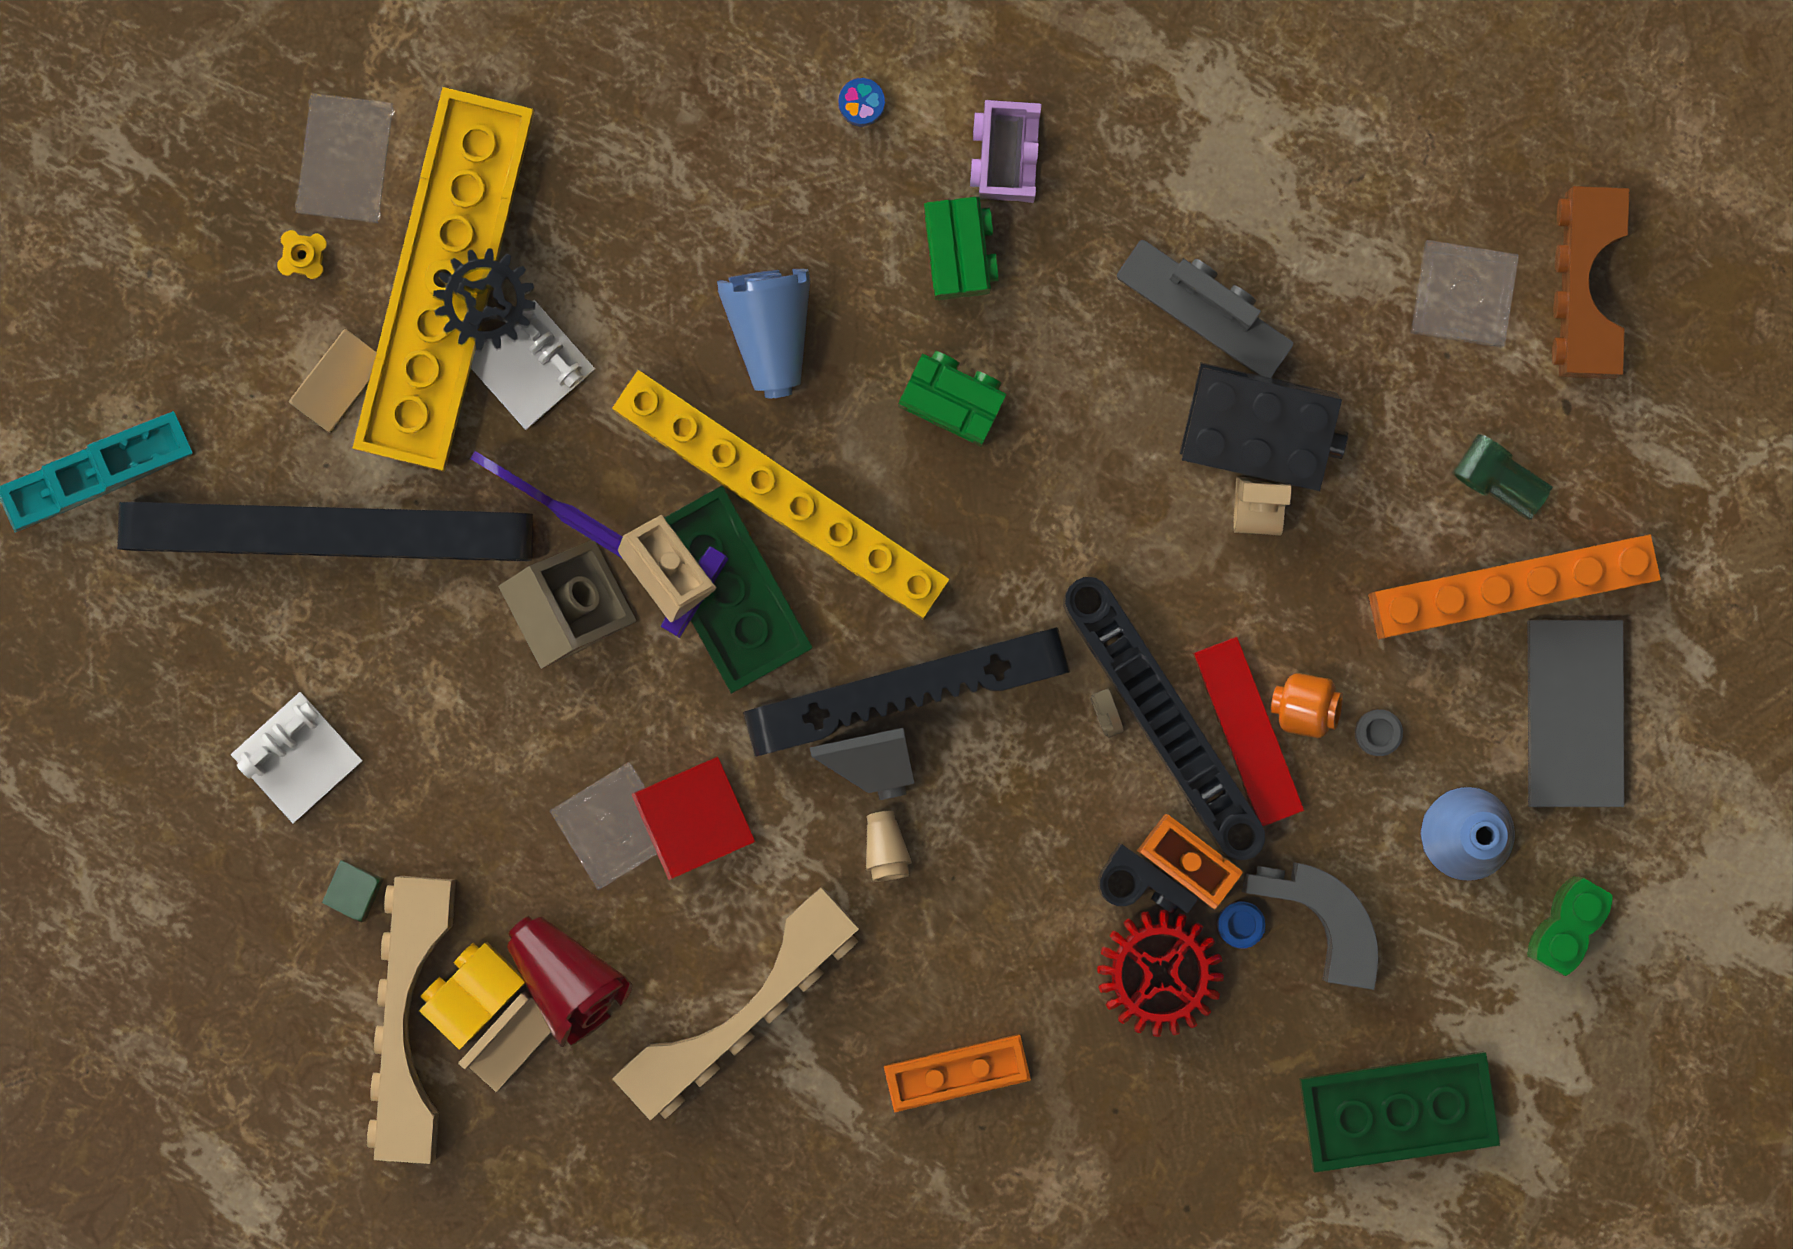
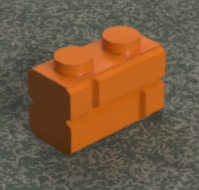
M1164 814L1137 850V852L1213 909L1218 907L1243 873L1242 870L1229 860L1224 859L1221 854L1168 814Z

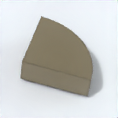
M1109 688L1091 695L1090 700L1104 735L1110 738L1123 733V726Z

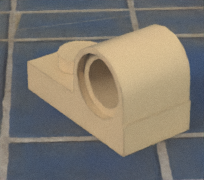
M1236 477L1234 533L1281 536L1284 525L1285 505H1290L1291 485L1263 478Z

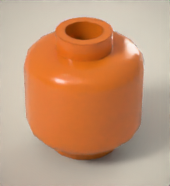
M1295 673L1289 676L1284 687L1276 686L1272 697L1271 712L1279 714V724L1283 731L1321 738L1327 734L1329 729L1335 730L1337 728L1342 711L1343 694L1336 692L1335 684L1328 678Z

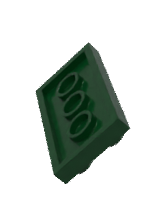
M723 486L714 489L664 517L697 562L710 546L729 558L714 583L715 591L703 600L691 622L731 694L813 649Z
M1484 1051L1299 1078L1312 1170L1314 1173L1500 1146L1487 1053Z

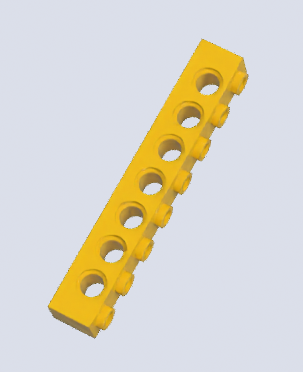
M637 370L612 407L613 411L627 422L923 620L948 584L949 578L641 371Z

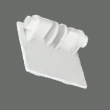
M533 300L536 303L535 310L523 311L522 314L530 321L529 327L525 328L517 325L514 328L517 332L518 340L513 342L506 335L501 337V350L497 351L491 341H486L481 352L475 351L471 366L476 375L525 430L532 426L595 370L593 365L535 300Z
M301 692L231 754L238 762L237 767L247 778H252L293 824L363 761Z

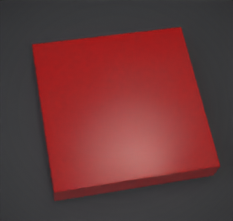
M718 757L631 794L668 880L755 842Z

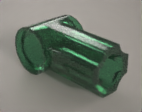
M1478 434L1452 474L1476 492L1485 496L1491 495L1528 521L1531 520L1548 498L1553 486L1512 460L1513 455L1503 446L1482 434Z

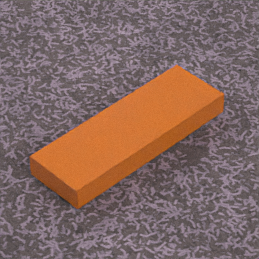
M1020 1034L884 1065L894 1112L1031 1081Z

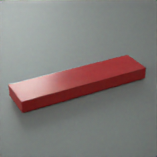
M1238 637L1192 653L1253 812L1262 826L1304 811Z

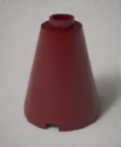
M530 916L525 917L508 933L511 940L507 945V949L554 1039L561 1047L565 1046L566 1041L570 1045L576 1044L594 1032L611 1017L607 1013L611 1003L616 1000L621 1006L632 991L633 984L627 977L543 917H538L534 920Z

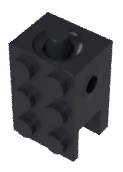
M1200 362L1179 453L1182 455L1183 461L1320 491L1328 456L1342 459L1347 444L1348 432L1335 429L1342 399L1336 392Z

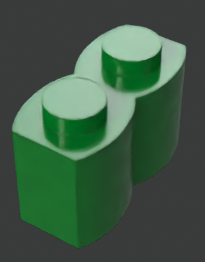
M1573 876L1559 888L1553 899L1551 917L1544 920L1534 931L1528 945L1527 957L1563 976L1573 972L1585 957L1589 944V935L1598 930L1607 919L1611 910L1613 895L1585 878Z

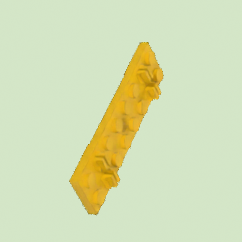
M442 87L352 449L445 472L476 346L475 340L470 338L463 346L458 345L460 332L457 330L449 334H445L443 331L449 319L448 317H436L435 310L445 305L444 301L433 298V293L435 290H445L446 287L441 288L435 284V275L442 270L449 271L452 275L455 271L452 268L451 260L456 258L463 265L468 263L469 250L475 252L477 259H484L487 249H493L494 260L498 261L535 113L533 109ZM476 270L468 273L463 278L472 282L486 278L491 270ZM486 289L483 294L471 293V296L476 299V309L482 312L487 306L490 294L489 289ZM453 294L452 303L454 311L463 322L467 313L465 301Z

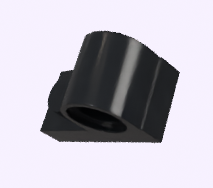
M1118 843L1098 876L1099 892L1107 902L1116 906L1131 905L1142 896L1149 886L1155 891L1150 899L1171 914H1174L1178 908L1189 913L1198 900L1197 896L1123 844ZM1119 870L1127 871L1133 879L1131 892L1123 897L1112 895L1108 888L1110 876Z

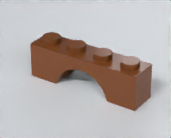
M1573 186L1565 193V198H1560L1558 201L1557 225L1564 227L1563 245H1557L1555 255L1556 272L1562 273V291H1556L1554 318L1561 319L1560 337H1555L1553 340L1552 363L1553 365H1559V377L1616 379L1623 375L1625 328L1608 320L1597 309L1590 294L1589 274L1598 253L1604 247L1616 243L1628 235L1629 188Z

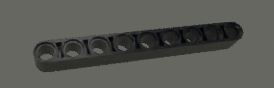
M119 502L117 550L532 561L533 514Z

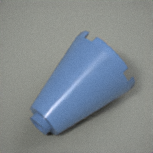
M792 269L793 275L782 276L779 270L729 277V282L717 281L720 299L754 390L764 391L765 398H779L792 395V387L801 384L810 289L808 269Z
M1472 787L1449 790L1440 796L1425 813L1420 832L1423 850L1433 865L1447 876L1459 880H1478L1496 872L1508 859L1515 838L1513 820L1506 806L1493 794ZM1480 828L1481 836L1479 841H1477L1476 832Z

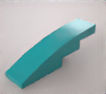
M172 411L88 444L86 449L43 465L39 471L0 485V501L14 533L151 475L191 456L193 452L175 412Z

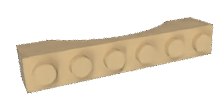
M397 876L394 878V886L387 885L384 910L385 913L392 914L391 932H384L382 936L381 960H388L387 979H380L377 998L378 1007H385L384 1026L376 1027L374 1038V1053L381 1054L380 1073H373L371 1081V1101H378L377 1120L370 1119L367 1132V1147L375 1148L374 1160L431 1164L436 1159L439 1112L427 1096L415 1070L409 1044V1012L413 990L422 966L439 940L453 926L456 880Z
M821 886L787 917L783 943L774 968L763 987L742 1010L723 1024L701 1035L675 1042L650 1043L612 1079L649 1120H652L658 1113L666 1119L685 1101L680 1093L693 1081L701 1087L720 1069L715 1061L723 1053L729 1050L733 1055H736L755 1037L749 1030L759 1020L764 1018L769 1024L789 1006L784 998L795 987L798 986L804 992L824 974L818 966L831 954L839 960L859 942L853 936L859 930V926Z

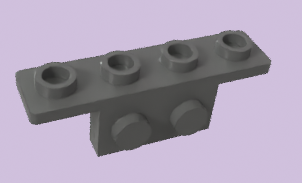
M1139 241L1117 273V279L1255 374L1271 378L1292 348L1293 342L1257 317L1261 311L1253 306L1256 299L1236 285H1233L1229 290L1215 280L1218 275L1217 272L1198 259H1194L1190 263L1183 258L1179 264L1147 241Z

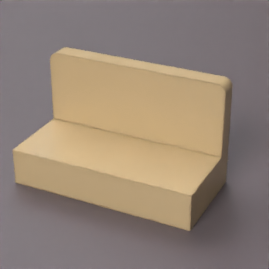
M527 990L521 993L458 1063L464 1069L469 1067L495 1092L507 1082L551 1033L532 995Z

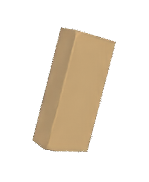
M344 329L291 397L289 403L330 433L369 383L376 351L350 331Z
M662 515L623 536L618 548L620 556L670 622L682 617L715 591V585Z

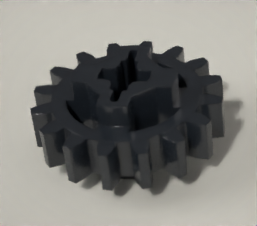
M487 249L484 259H477L475 252L469 250L468 263L463 265L456 258L451 260L452 268L455 271L452 276L440 272L438 278L446 285L445 290H435L433 298L444 301L445 306L436 309L435 315L441 318L448 317L449 322L443 328L445 334L452 333L455 330L460 332L458 345L463 346L470 338L475 340L476 351L478 352L482 351L485 341H491L496 351L501 350V337L506 335L511 341L516 342L518 335L514 328L517 325L525 328L529 327L530 321L522 314L523 311L535 310L536 303L525 299V295L534 290L533 283L521 284L520 279L525 274L526 269L524 266H521L512 271L509 268L511 261L509 254H506L498 262L494 260L493 249ZM476 270H491L484 279L472 282L463 278L468 273ZM506 279L509 280L515 290L516 307L504 299L502 287ZM486 289L492 290V300L498 304V308L486 306L482 312L476 309V299L471 296V293L483 294ZM453 294L465 301L467 313L463 322L454 311L452 303ZM497 318L502 322H506L502 327L492 331H478L482 323Z

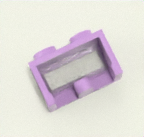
M985 100L984 113H975L973 141H982L981 159H972L970 187H979L980 199L1034 203L1038 158V128L1041 113L1040 103Z

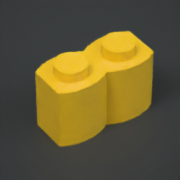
M488 942L484 943L480 948L474 943L468 946L453 962L459 970L447 982L439 977L420 996L426 1004L419 1011L459 1050L525 984L522 975Z

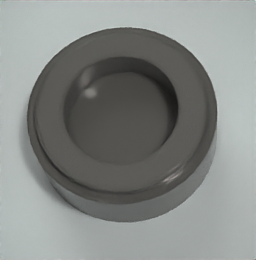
M1377 709L1366 712L1359 718L1355 726V739L1358 746L1364 752L1373 756H1385L1392 753L1399 747L1403 738V728L1400 720L1387 710Z

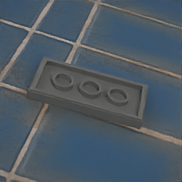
M1623 620L1527 621L1528 807H1624Z

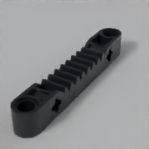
M1083 577L1076 580L1067 588L1063 597V607L1070 621L1101 668L1105 671L1108 679L1113 683L1116 691L1135 717L1136 722L1155 748L1156 753L1175 779L1178 787L1218 849L1225 856L1235 860H1248L1255 857L1262 850L1265 843V831L1252 808L1110 589L1103 581L1094 577ZM1090 588L1099 595L1100 606L1095 613L1084 614L1076 608L1074 601L1075 595L1079 590ZM1117 634H1122L1120 639L1105 647L1103 645ZM1223 790V794L1206 804L1208 799ZM1238 823L1246 824L1252 833L1250 844L1242 850L1234 849L1228 841L1230 828Z
M1056 627L744 711L743 715L754 756L758 757L824 739L832 735L838 727L840 720L846 727L851 726L852 713L855 712L866 722L869 720L870 708L875 707L881 717H885L887 715L888 703H893L899 712L905 710L907 698H911L917 707H922L925 693H929L935 703L941 701L942 689L947 688L953 698L959 696L960 684L963 683L971 693L977 691L978 683L990 691H1004L1070 673L1059 628ZM997 655L998 659L1002 662L1008 661L1010 669L1003 672L1004 680L996 681L993 674L986 675L984 672V667L990 664V656ZM817 703L821 710L828 709L830 712V717L823 720L824 728L820 730H815V726L812 723L805 724L803 721V715L810 713L809 705Z

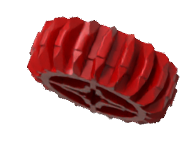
M1167 910L1159 911L1158 924H1152L1149 912H1141L1140 919L1143 927L1137 929L1134 922L1127 918L1123 921V924L1130 934L1125 939L1114 930L1109 934L1113 941L1120 944L1117 950L1114 951L1108 947L1101 948L1100 953L1113 960L1111 966L1103 964L1097 966L1098 974L1111 975V981L1098 985L1099 991L1101 993L1115 991L1116 996L1110 998L1105 1003L1106 1007L1112 1010L1123 1004L1125 1008L1119 1014L1118 1021L1125 1024L1134 1014L1137 1016L1134 1023V1031L1137 1033H1142L1146 1022L1150 1021L1152 1022L1151 1030L1154 1037L1161 1036L1162 1023L1168 1022L1172 1035L1180 1034L1178 1019L1184 1018L1186 1024L1190 1028H1194L1197 1026V1022L1191 1015V1012L1195 1008L1205 1016L1211 1013L1210 1008L1201 1002L1204 995L1218 1000L1220 997L1218 991L1208 988L1209 981L1220 982L1224 980L1223 973L1217 971L1209 972V965L1222 962V957L1220 954L1206 956L1204 952L1215 944V940L1209 936L1198 942L1195 938L1201 933L1203 926L1197 922L1187 932L1184 931L1183 928L1187 918L1184 914L1179 913L1172 926L1168 925L1169 915ZM1158 934L1179 938L1173 947H1169L1166 952L1158 956L1150 955L1136 945L1140 940ZM1189 949L1192 950L1198 966V978L1193 991L1180 980L1178 975V967ZM1126 955L1134 960L1142 971V980L1131 998L1128 997L1122 982V967ZM1142 957H1145L1152 964L1157 961L1160 966L1162 961L1169 962L1170 966L1167 969V973L1171 976L1170 979L1179 986L1178 989H1175L1168 982L1163 985L1160 980L1158 986L1151 984L1150 981L1153 978V974L1149 970L1150 967L1142 962ZM1161 991H1170L1184 1002L1168 1011L1157 1012L1141 1008L1148 999L1150 1000L1156 993Z

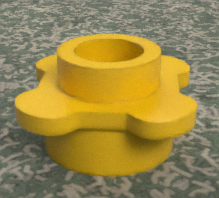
M294 230L286 231L281 236V243L284 246L283 255L277 262V268L280 273L285 276L297 273L299 275H306L309 279L320 277L323 273V266L321 265L323 261L322 251L327 247L325 238L318 233L311 236L298 235ZM301 250L306 252L304 259L298 258V252Z

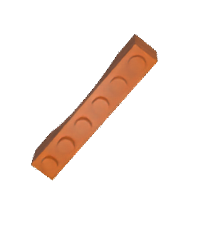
M1649 534L1376 591L1368 594L1377 638L1383 639L1642 585L1661 579L1652 537Z

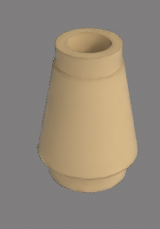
M882 811L867 815L866 871H871L872 881H889L909 876L908 865L912 861L897 820H895L894 811Z

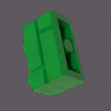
M980 197L924 203L935 300L990 294V282L999 281L996 254H987L985 236L993 235L990 207L981 208Z
M935 351L932 357L922 353L899 400L898 407L982 447L1007 395L999 390L1002 383L980 371L976 372L974 378L958 371L957 368L960 362L941 352Z

